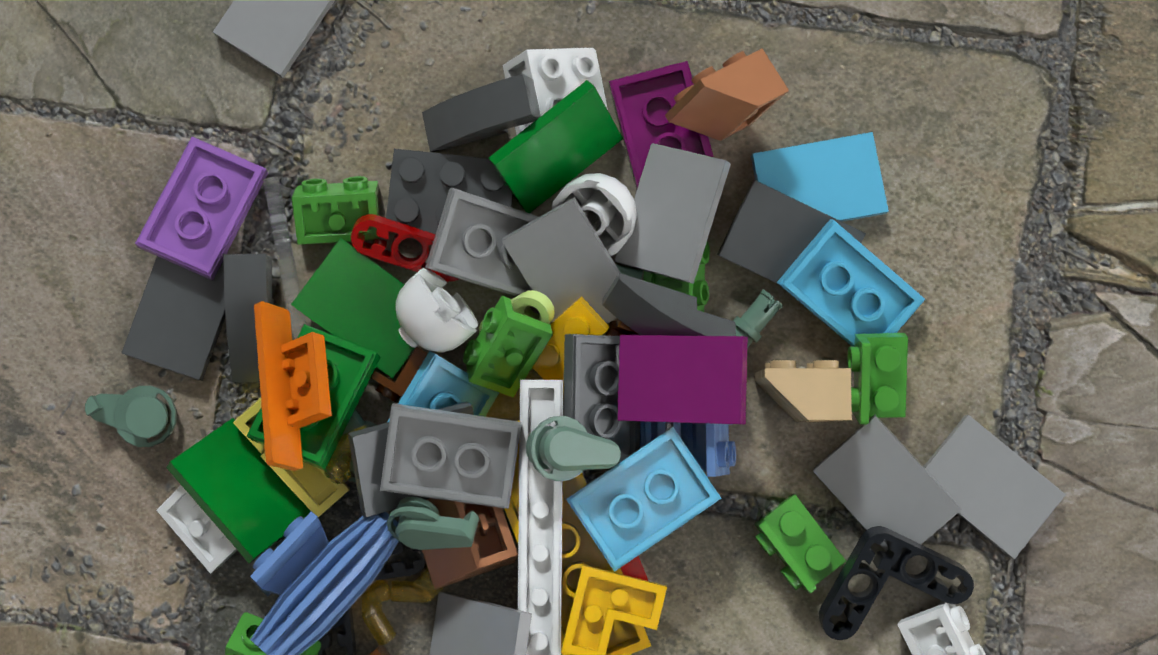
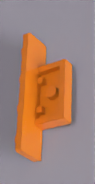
M261 301L254 305L266 463L269 466L296 471L303 468L300 428L332 416L324 335L311 332L292 340L289 310Z

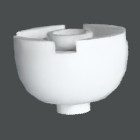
M601 173L584 174L569 182L553 201L552 209L575 197L610 256L618 253L632 235L637 219L635 201L628 188L616 178Z
M425 268L420 269L399 291L396 300V316L401 325L398 330L399 334L407 344L414 348L419 345L428 351L440 353L454 350L477 331L475 328L478 326V321L464 299L458 293L451 296L442 288L447 282L433 271Z

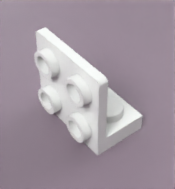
M594 48L525 50L503 65L505 79L519 74H525L533 79L541 116L586 80L596 88L607 108L597 54ZM533 122L516 126V135L522 132Z

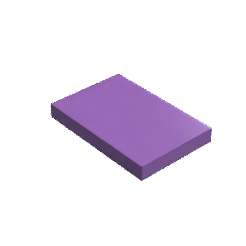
M191 137L135 242L136 246L213 280L224 260L223 254H227L268 175L266 168Z

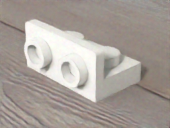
M181 485L156 510L210 574L221 567L237 551Z
M941 601L938 606L901 619L897 624L912 655H986L979 644H974L968 632L970 629L968 617L960 605L956 606L955 604Z

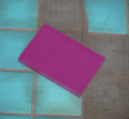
M688 61L609 81V88L636 188H638L651 143L714 157L708 136L670 123L665 117V114L676 104L674 97L682 90L694 85L691 81L692 75Z
M620 335L618 421L746 424L748 337Z

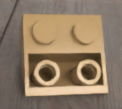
M773 360L770 363H765L764 369L755 372V382L795 422H842L852 420L851 368H839V361L837 360L813 361V363H807V368H796L795 360Z

